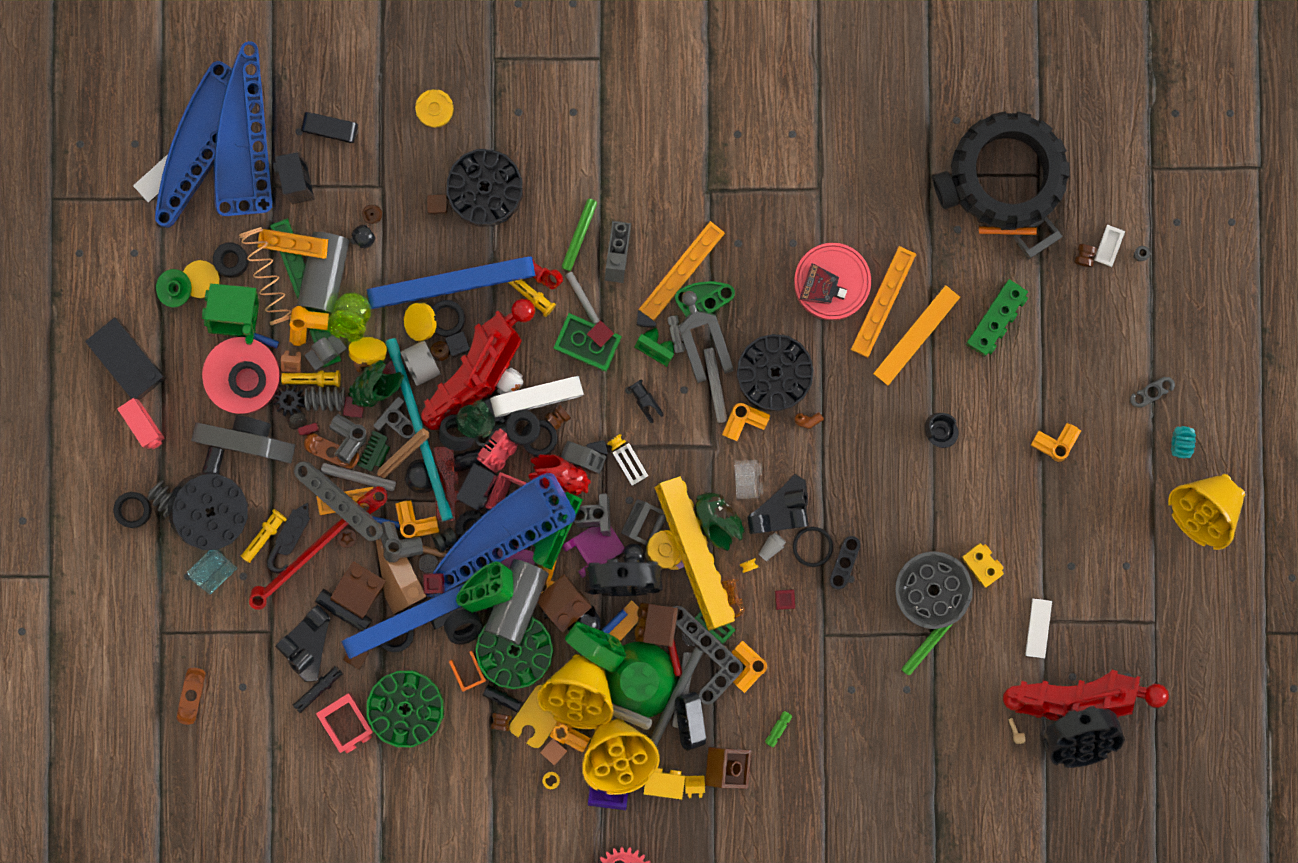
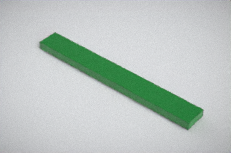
M288 218L270 225L271 230L293 233ZM280 251L298 299L305 269L304 259L302 255ZM329 326L327 330L309 328L314 343L324 337L328 339L332 336ZM340 355L324 365L323 368L341 362Z

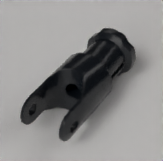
M641 379L627 389L637 399L636 403L648 421L653 423V418L648 412V406L655 408L661 417L664 414L652 394L648 393L643 386V380Z

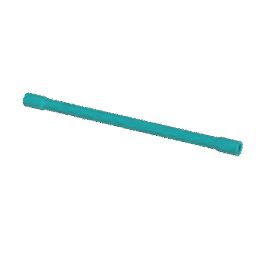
M392 338L385 341L396 373L401 372L404 375L400 387L416 434L424 427L401 358L397 339ZM428 440L420 445L421 453L435 493L442 521L452 519L453 515L449 502L446 499Z

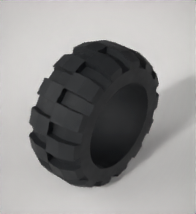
M1004 111L991 114L990 117L983 120L980 119L969 128L959 141L951 162V178L960 200L959 204L967 214L971 213L977 218L978 222L988 227L994 226L1001 228V230H1016L1017 228L1029 227L1040 222L1053 211L1067 189V179L1070 177V163L1067 162L1065 155L1067 150L1061 138L1058 139L1052 132V127L1043 120L1040 122L1032 118L1031 114L1018 111L1016 113H1006ZM1009 138L1022 141L1030 146L1038 155L1043 168V181L1038 194L1031 200L1019 204L1002 203L989 196L981 187L976 173L977 157L985 145L998 139Z

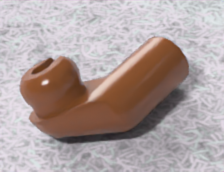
M820 412L812 417L805 416L803 413H798L795 416V423L807 429L814 427L824 420Z

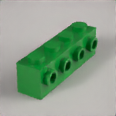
M1007 280L966 342V345L984 357L987 354L991 355L997 347L994 343L998 337L1002 339L1008 329L1005 327L1008 322L1012 323L1018 315L1015 312L1019 306L1023 307L1028 300L1026 296L1028 291L1012 280Z

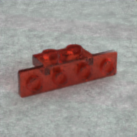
M445 446L434 447L435 465L453 518L447 521H454L455 502H459L456 499L459 490H455V484L458 483V472H454V450H450ZM436 500V520L442 521Z

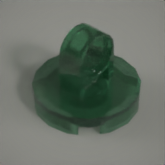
M480 400L462 407L456 417L459 431L470 438H476V436L487 437L491 434L495 425L494 417L489 411L488 406Z

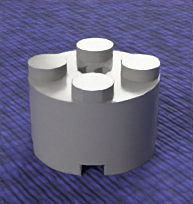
M425 340L400 352L416 386L441 374Z

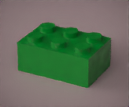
M568 313L553 349L607 373L622 336L614 333L600 347L587 335L595 324Z

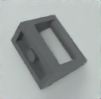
M1047 216L1029 227H1037L1044 222L1052 235L1031 249L1020 238L1023 235H1012L1028 260L1062 238L1058 229Z
M637 499L621 534L647 546L648 540L645 541L637 537L650 509L660 514L648 538L649 540L653 534L661 530L666 520L664 511Z

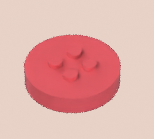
M825 243L808 251L800 260L794 275V290L798 301L807 312L823 320H841L853 315L865 303L871 288V274L865 259L853 248L840 243ZM811 263L839 277L837 286L847 289L844 300L833 297L830 305L799 300Z
M235 337L218 344L207 356L202 372L203 385L212 402L225 411L240 415L255 413L265 408L274 399V394H277L281 381L280 366L273 352L257 340H253L251 345H247L245 342L246 337ZM250 361L259 365L264 370L266 386L258 396L243 398L235 394L230 388L228 382L229 373L237 363ZM249 368L241 370L236 376L237 386L244 391L253 390L259 381L258 374Z

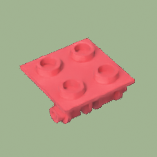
M501 428L498 431L496 430L491 436V439L497 442V444L490 439L488 440L495 447L492 449L485 444L491 452L483 447L477 454L479 455L477 459L494 473H497L505 466L506 460L516 452L518 444L509 439L507 433Z

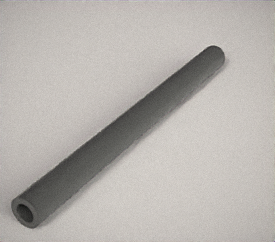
M697 647L694 648L650 737L656 747L675 710L676 697L683 694L702 656L703 650Z

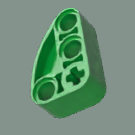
M698 282L678 290L675 295V302L686 318L690 314L689 308L678 300V296L686 291H693L697 295L695 303L697 310L712 314L733 300L735 290L731 285L721 282ZM729 289L732 295L730 298L725 299L721 296V291ZM708 299L714 300L715 307L708 309L705 306V301Z
M498 561L487 564L474 573L463 585L456 596V603L472 613L507 602L512 598L514 592L512 570Z
M576 622L565 637L567 643L593 663L611 672H615L626 657L624 648L616 637L580 622Z

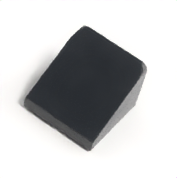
M638 310L637 325L639 327L655 328L656 322Z
M604 440L586 445L590 449L608 455Z

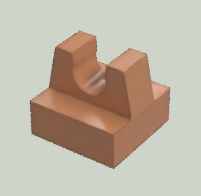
M285 350L284 355L281 357V371L301 373V352H297L296 356H290L289 351Z

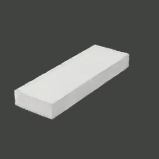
M1032 598L1025 656L1045 658L1052 601Z

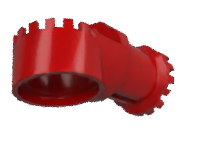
M533 260L536 275L533 278L536 279V282L544 284L547 288L550 287L549 289H555L563 282V276L558 270L542 268ZM550 275L555 277L557 283L551 281Z

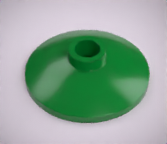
M169 269L160 275L156 284V292L159 300L164 305L180 307L190 298L192 291L191 281L183 271ZM176 285L179 287L178 291L175 290Z

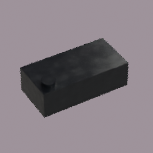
M299 152L276 156V162L273 163L275 174H279L283 195L292 205L315 200L307 163Z
M116 317L85 341L131 399L140 400L166 379L156 364Z
M474 464L456 499L481 511L498 477Z

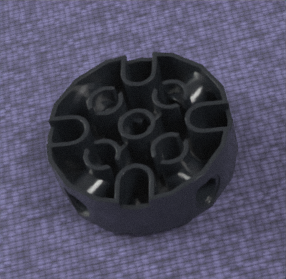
M476 149L463 154L452 165L447 178V196L453 210L464 221L477 227H493L506 222L518 210L523 198V181L517 165L507 155L495 150ZM483 184H485V186L489 185L487 192H485L484 190L480 191L482 190L481 186Z
M771 334L757 338L745 348L738 361L736 377L740 391L749 403L762 410L778 412L792 408L804 399L812 385L814 369L810 354L800 342L787 335ZM777 368L779 370L778 375L780 376L772 377L770 370H776Z
M214 472L197 473L184 478L173 489L168 502L169 521L174 533L185 543L201 550H218L233 543L243 532L248 519V503L242 489L231 479ZM206 508L211 510L209 514L205 511Z
M609 559L604 564L588 563V567L585 568V592L592 595L602 594V596L647 595V593H660L663 590L661 582L662 567L656 561L639 563L638 559H627V562L620 563L617 559Z
M1095 706L1087 707L1085 710L1078 712L1075 710L1067 712L1066 716L1048 725L1043 736L1051 762L1055 765L1064 764L1066 768L1083 767L1108 758V753L1112 751L1117 752L1122 748L1125 741L1117 714L1109 709H1100Z

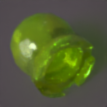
M346 293L339 297L334 305L333 313H331L328 319L329 324L327 327L331 334L336 338H340V336L348 338V342L362 339L366 330V324L371 317V306L367 298L359 293Z

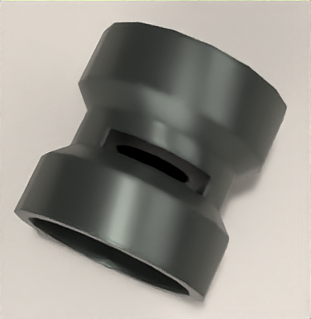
M450 527L445 529L443 533H437L432 536L433 542L440 553L449 546L453 547L458 541Z

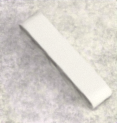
M579 376L498 395L490 398L495 417H502L520 410H530L583 396L584 393Z

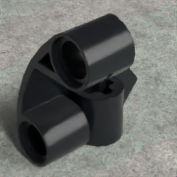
M794 474L770 499L753 513L749 514L747 517L749 534L809 526L806 509L808 505L806 480Z
M318 604L275 646L286 657L290 667L305 682L318 681L321 657L330 621V616Z

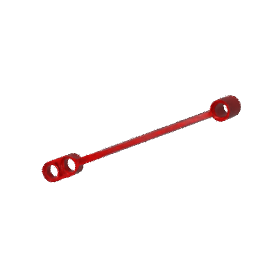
M377 486L359 498L356 503L358 505L361 503L368 504L369 509L366 512L372 514L386 503L388 494L385 488ZM376 492H381L384 498L376 500L373 495ZM343 518L340 519L266 587H254L250 593L249 605L256 610L263 609L266 606L267 597L345 528L348 523ZM260 596L263 599H256L255 597Z

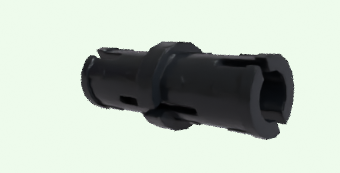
M487 685L482 695L497 702V705H503L516 713L522 704V701L507 695V692H501L490 685Z

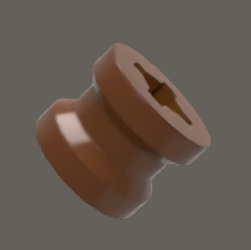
M493 713L494 722L491 724V729L509 731L510 727L508 724L512 716Z

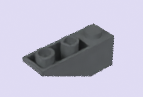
M612 221L605 281L624 283L631 223Z

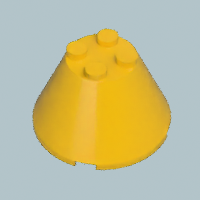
M1222 474L1221 476L1177 486L1170 493L1168 504L1172 506L1173 513L1171 515L1189 538L1202 546L1207 544L1213 546L1214 550L1226 548L1234 538L1245 492L1227 474Z
M573 655L571 660L540 687L537 694V701L544 712L547 710L553 715L552 719L570 727L596 729L598 725H607L613 716V705L605 669L581 655Z
M619 718L611 720L607 725H598L594 729L595 732L582 762V771L586 782L593 789L606 791L607 794L611 795L629 793L648 783L650 776L654 771H657L659 766V753L653 741Z

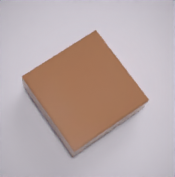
M552 739L540 753L555 766L567 750L555 739Z

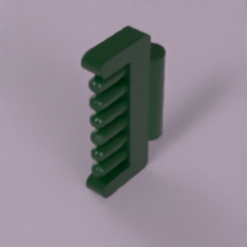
M376 431L372 432L374 436H371V440L368 441L371 445L367 444L366 448L368 449H364L365 453L362 454L367 459L361 457L360 461L362 462L357 463L358 466L369 471H373L375 465L381 467L390 450V446L385 445L388 437Z

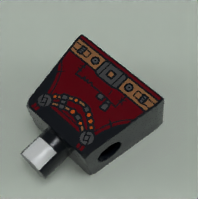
M811 263L799 300L830 305L833 297L844 300L847 289L837 286L838 276Z

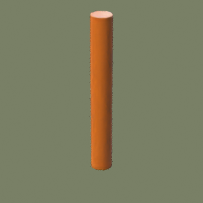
M979 226V234L1037 235V227L1001 230L998 227Z

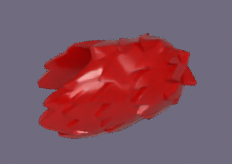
M539 454L538 457L531 458L530 462L535 465L534 469H536L534 473L528 474L531 481L545 473H552L557 478L564 492L575 496L582 492L588 493V485L591 481L581 466L571 464L556 455ZM543 478V485L549 487V480Z

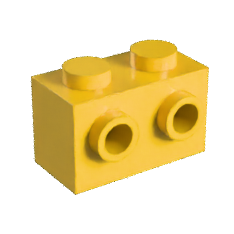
M978 543L961 556V559L983 588H986L1004 574L1002 572L1004 568L997 559L993 560L990 556L992 552L986 544Z
M658 768L650 776V781L645 784L644 794L682 799L685 775H681L682 771L670 770V773L662 772V768Z

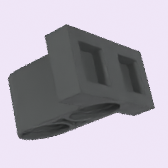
M335 333L328 339L324 337L311 346L312 350L305 354V357L315 371H317L346 351L347 348Z
M397 397L373 425L381 432L388 424L405 439H411L415 435L412 422L399 411L406 403L400 397ZM391 413H397L399 415V419L396 423H391L389 421V416ZM407 425L413 427V433L409 436L403 433V429Z
M570 441L566 442L561 454V458L598 474H600L607 457L593 449Z
M599 494V505L580 506L573 523L579 528L600 526L603 536H611L609 497L607 494ZM598 512H603L604 515L602 518H595V515ZM585 514L582 520H576L577 515Z

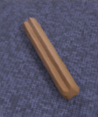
M424 428L420 429L378 469L377 475L385 479L429 438V432Z

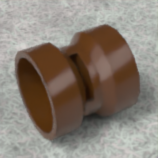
M1079 244V253L1075 257L1074 263L1092 268L1094 264L1093 257L1097 253V248L1086 244Z
M560 404L555 407L553 412H548L545 415L556 430L561 427L563 422L571 419Z

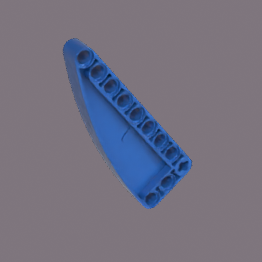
M250 41L243 43L238 50L228 78L218 120L214 153V202L216 212L222 216L266 213L272 208L259 52L257 45ZM246 45H250L254 49L251 56H247L244 53ZM248 64L254 65L256 69L253 75L246 73L245 69ZM251 83L257 86L255 94H250L247 90L248 85ZM251 103H256L259 106V111L256 114L251 113L249 110ZM253 122H258L261 126L258 133H254L251 130ZM256 141L262 144L260 152L253 150V143ZM258 160L264 163L262 171H257L254 167L255 162ZM260 179L266 183L265 189L261 191L256 187V183ZM261 199L268 203L263 210L262 207L258 206V202H261ZM242 200H246L249 204L246 211L239 209V203ZM222 202H227L230 206L226 213L221 212L219 209Z
M221 61L213 62L203 76L184 111L171 143L161 178L155 212L156 222L164 228H169L176 222L214 166V139L217 133L224 92L232 69ZM218 67L224 68L222 75H215V70ZM253 83L249 84L247 90L254 89L256 93L257 86ZM251 103V104H250V106H249V110H250V111L253 109V107L255 106L256 103ZM206 151H212L213 153L212 158L209 160L204 159ZM200 166L202 168L201 174L193 175L194 168ZM186 182L191 183L189 191L182 190V186ZM180 198V205L172 207V200ZM163 214H169L170 216L169 221L166 223L161 222Z
M552 473L540 475L511 493L483 515L456 542L433 572L444 573L445 592L468 580L474 573L484 567L480 562V557H484L487 564L495 561L501 562L571 524L575 520V511L555 475ZM543 478L549 480V487L543 485ZM553 495H556L559 498L558 504H555L552 501ZM567 514L568 518L563 519L562 515ZM546 521H549L552 524L551 530H548L545 527ZM529 530L535 532V539L529 537ZM513 539L519 542V548L513 546ZM497 548H500L503 551L502 557L497 555ZM464 566L470 568V574L465 573ZM449 574L454 577V583L448 580ZM425 593V594H426L427 596H429V597L434 598V597L439 596V595L442 594V593Z

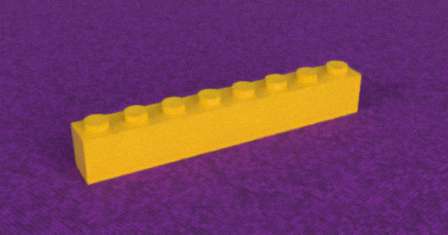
M681 476L662 482L654 488L707 629L710 631L735 621L734 610L729 606L727 592L720 582V573L713 564L714 557L707 548V539L701 532L700 520L695 516L694 504L687 495L686 483L682 481Z

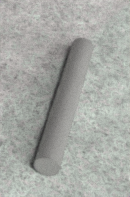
M573 272L566 274L593 324H597L600 320Z

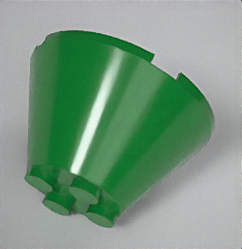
M632 642L623 645L626 653L623 662L615 672L605 669L611 701L613 704L647 718L653 717L665 709L678 682V677H675L671 657L663 649L651 643Z

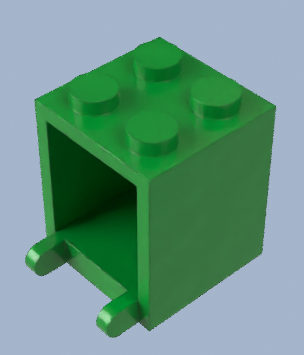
M210 283L209 290L205 292L207 306L202 311V319H204V326H207L208 333L246 337V344L251 345L255 337L260 304L257 289Z

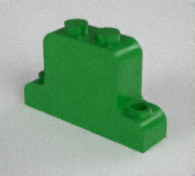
M564 492L575 514H577L583 499ZM567 514L562 515V518L567 519ZM546 521L545 527L548 530H551L552 524L549 521ZM572 523L532 544L535 546L533 554L535 563L552 570ZM529 530V537L535 539V532Z

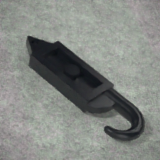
M309 503L302 505L296 510H292L267 557V566L272 572L281 573L288 567L286 564L282 568H276L274 560L278 553L288 555L293 552L311 519L309 517Z

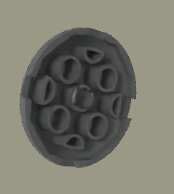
M925 552L911 558L900 570L895 585L896 600L902 613L916 625L930 629L944 628L957 622L966 613L973 593L972 581L964 565L956 558L942 552ZM931 585L938 587V593L935 596L930 595L928 592V588Z

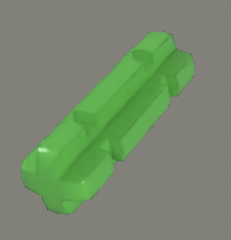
M786 711L782 712L781 719L776 722L770 732L771 735L765 741L771 747L776 745L777 738H780L787 726V722L789 723L792 715Z

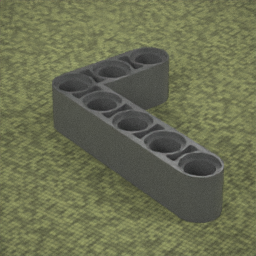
M195 422L191 439L193 442L262 456L286 463H292L296 446L295 444L197 422Z
M674 606V608L683 611V617L680 620H676V625L721 667L700 689L698 694L702 703L712 704L741 674L743 670L742 663L683 607ZM690 622H694L697 625V630L694 633H689L686 629L687 624ZM705 635L711 638V643L708 646H703L700 642L701 638ZM717 649L725 651L723 659L715 658L714 653ZM732 662L739 664V669L735 673L730 672L728 669L729 664ZM718 676H723L726 679V683L722 687L715 684ZM706 690H710L713 694L712 699L709 701H705L702 698V693Z

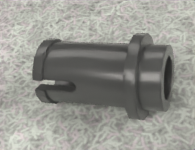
M1139 246L1136 248L1133 257L1134 259L1137 258L1136 261H1145L1150 256V250L1146 246Z

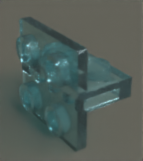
M219 549L209 550L187 573L193 582L208 594H212L237 567Z

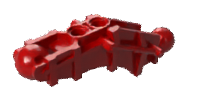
M522 298L516 300L512 305L511 313L507 316L497 311L495 312L496 315L483 325L477 324L475 326L470 351L467 356L464 355L460 358L463 362L461 367L444 384L441 382L437 385L438 389L430 400L424 401L426 407L423 409L421 417L423 425L427 429H440L441 422L445 417L454 414L463 415L466 413L467 408L473 406L482 398H487L488 394L490 395L494 392L496 385L510 365L512 357L522 342L513 325L518 321L526 323L535 315L536 310L530 300Z
M1112 670L1090 683L1085 684V681L1079 680L1077 686L1049 685L1047 681L1027 684V682L1021 681V685L1012 686L1004 692L1003 702L1008 709L1016 713H1024L1037 718L1044 716L1047 719L1057 721L1066 716V713L1075 710L1078 712L1090 706L1109 709L1115 712L1117 717L1130 715L1133 713L1136 697L1145 699L1147 704L1153 708H1160L1167 703L1169 693L1165 686L1161 684H1152L1147 688L1139 686L1140 677L1133 678L1117 674L1118 671Z

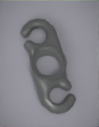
M1162 377L1150 383L1144 389L1137 391V395L1143 398L1141 403L1135 401L1136 394L1133 393L1130 397L1131 404L1134 407L1142 408L1159 399L1163 394H1167L1168 390L1162 386L1165 381L1170 383L1169 390L1173 391L1175 388L1173 379ZM1149 387L1157 389L1158 394L1155 398L1148 396L1147 390Z

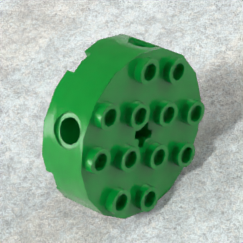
M534 617L530 619L520 646L486 633L484 628L478 636L476 645L478 666L486 678L500 687L510 689L529 687L542 679L551 666L554 652L551 635L543 623ZM513 645L520 648L517 656L510 654Z
M399 670L384 676L372 688L367 700V719L372 730L383 742L395 747H414L428 741L439 730L444 718V699L439 687L428 676L414 670ZM408 704L411 710L404 714L401 706Z

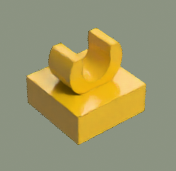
M685 776V790L689 798L692 797V793H699V798H702L703 793H705L704 776Z

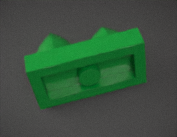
M657 328L650 329L641 334L634 348L667 367L674 355L673 342L665 341L659 345L657 343L659 338Z

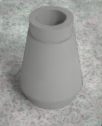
M774 532L773 535H769L759 555L765 561H768L784 548L783 545L786 541Z

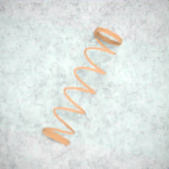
M259 227L239 234L240 238H243L241 241V243L243 244L266 243L265 245L251 253L248 256L247 260H272L267 265L263 266L258 271H256L253 277H278L276 280L262 288L259 292L260 295L283 294L282 297L268 305L265 309L266 312L289 311V313L286 314L284 317L269 322L270 325H274L289 320L291 318V315H289L291 313V310H267L270 306L281 300L285 296V293H261L265 288L275 283L279 279V276H255L259 271H261L273 262V259L271 258L249 259L250 256H252L268 244V242L265 241L243 242V240L248 236L263 231L262 227Z

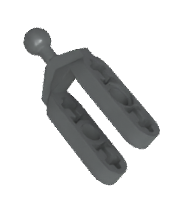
M686 291L682 296V301L688 306L690 314L680 324L679 330L697 383L707 379L690 329L707 323L724 374L734 371L715 314L698 311L695 304L697 295L693 291Z

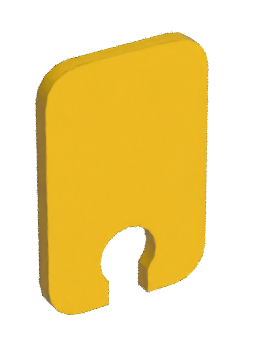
M542 685L534 688L510 724V731L517 737L520 736L525 725L534 727L535 734L527 741V744L533 748H539L543 745L557 722L552 719L553 715L547 710L544 712L538 704L537 694Z

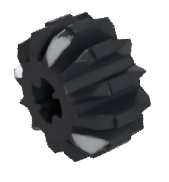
M287 384L285 385L286 391L282 388L278 389L281 395L274 394V397L278 398L279 401H274L273 404L280 405L276 409L277 412H281L284 409L283 416L286 417L288 412H290V416L294 417V410L300 414L301 410L298 407L305 408V404L300 403V401L305 400V396L299 397L303 390L300 389L296 392L297 386L293 385L290 391V386ZM288 396L294 399L290 406L288 403H285V400H288Z

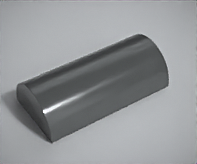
M313 232L311 237L328 239L326 258L307 256L297 306L305 307L307 310L334 315L350 240L331 233Z
M513 559L510 566L513 573V596L507 602L493 607L484 632L520 646L549 574L530 563Z

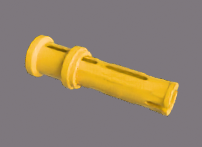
M522 279L508 282L530 300L534 307L543 313L545 318L555 308V303L547 300L542 292L537 293Z
M320 370L318 373H282L281 382L282 385L318 384L320 387H324V385L340 387L341 374L340 370H336V372Z
M276 509L272 510L273 513L269 519L262 523L263 528L240 555L247 562L251 563L270 536L276 534L282 522L287 520Z

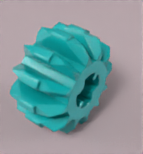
M1186 426L1175 428L1171 442L1173 456L1184 459L1192 456L1196 442V434L1193 428Z

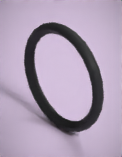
M811 526L802 529L797 533L793 541V553L796 559L808 567L823 565L829 560L833 552V542L830 535L819 527ZM807 531L821 532L829 542L827 556L818 563L804 561L797 552V541Z

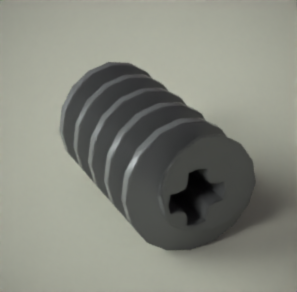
M311 387L310 392L305 388L306 410L310 411L313 406V409L318 411L320 406L321 410L325 411L328 406L329 410L333 411L336 406L337 411H341L342 406H345V388L342 387L341 392H338L337 387H334L333 392H330L329 387L326 388L325 392L322 391L321 387H319L317 392H315L314 387Z
M161 480L148 492L147 499L149 501L154 500L153 506L160 505L158 511L162 512L165 510L163 516L166 518L169 517L168 502L172 492L167 493L169 486L161 487L164 482Z

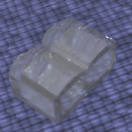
M758 460L734 461L736 499L760 498V494H763V483H759V475H762V463L758 464Z

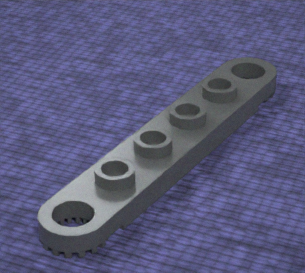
M306 461L299 462L295 466L294 473L296 478L369 541H375L382 537V525L374 520L368 512L320 470ZM303 466H305L308 470L306 476L301 474V468ZM371 526H374L376 529L375 536L369 534Z

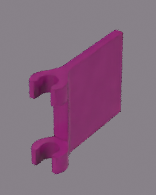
M600 526L588 528L562 546L565 552L576 547L586 562V567H588V563H607V560L618 556L625 548L612 527L611 536H603ZM586 567L578 571L582 578L586 576Z

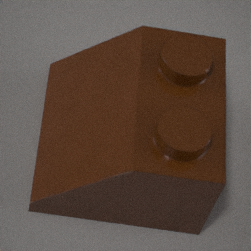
M353 561L330 599L363 619L383 590L386 581Z
M565 574L541 593L538 604L562 632L592 607L590 601Z
M641 603L637 612L638 624L635 628V641L673 646L678 608Z
M708 747L705 786L748 789L752 750Z

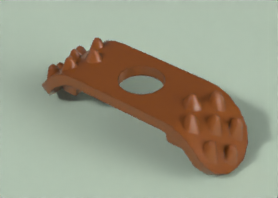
M310 433L304 441V448L307 452L340 467L352 469L359 460L358 452L349 464L342 462L337 457H328L326 454L327 449L334 447L338 450L340 445L314 433Z
M187 669L177 711V720L182 724L190 725L195 723L206 675L202 669ZM188 690H194L197 693L195 700L188 701L185 694Z

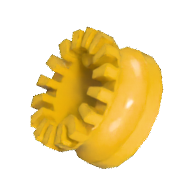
M621 434L607 443V445L612 447V451L626 442L621 439Z
M754 558L739 564L740 567H743L742 572L745 573L758 568L759 566L755 564L756 559Z
M548 772L543 777V785L547 789H555L560 783V777L555 772ZM550 775L555 776L557 779V783H553L552 786L546 783V778H549Z

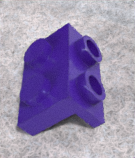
M590 786L588 806L626 810L628 793L611 795L607 794L606 791L595 790Z

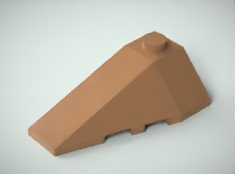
M381 539L376 540L381 576L386 581L383 587L384 595L393 614L428 597L424 593V588L408 557L400 558L397 562H388L383 555L384 549ZM389 549L391 552H397L395 549Z

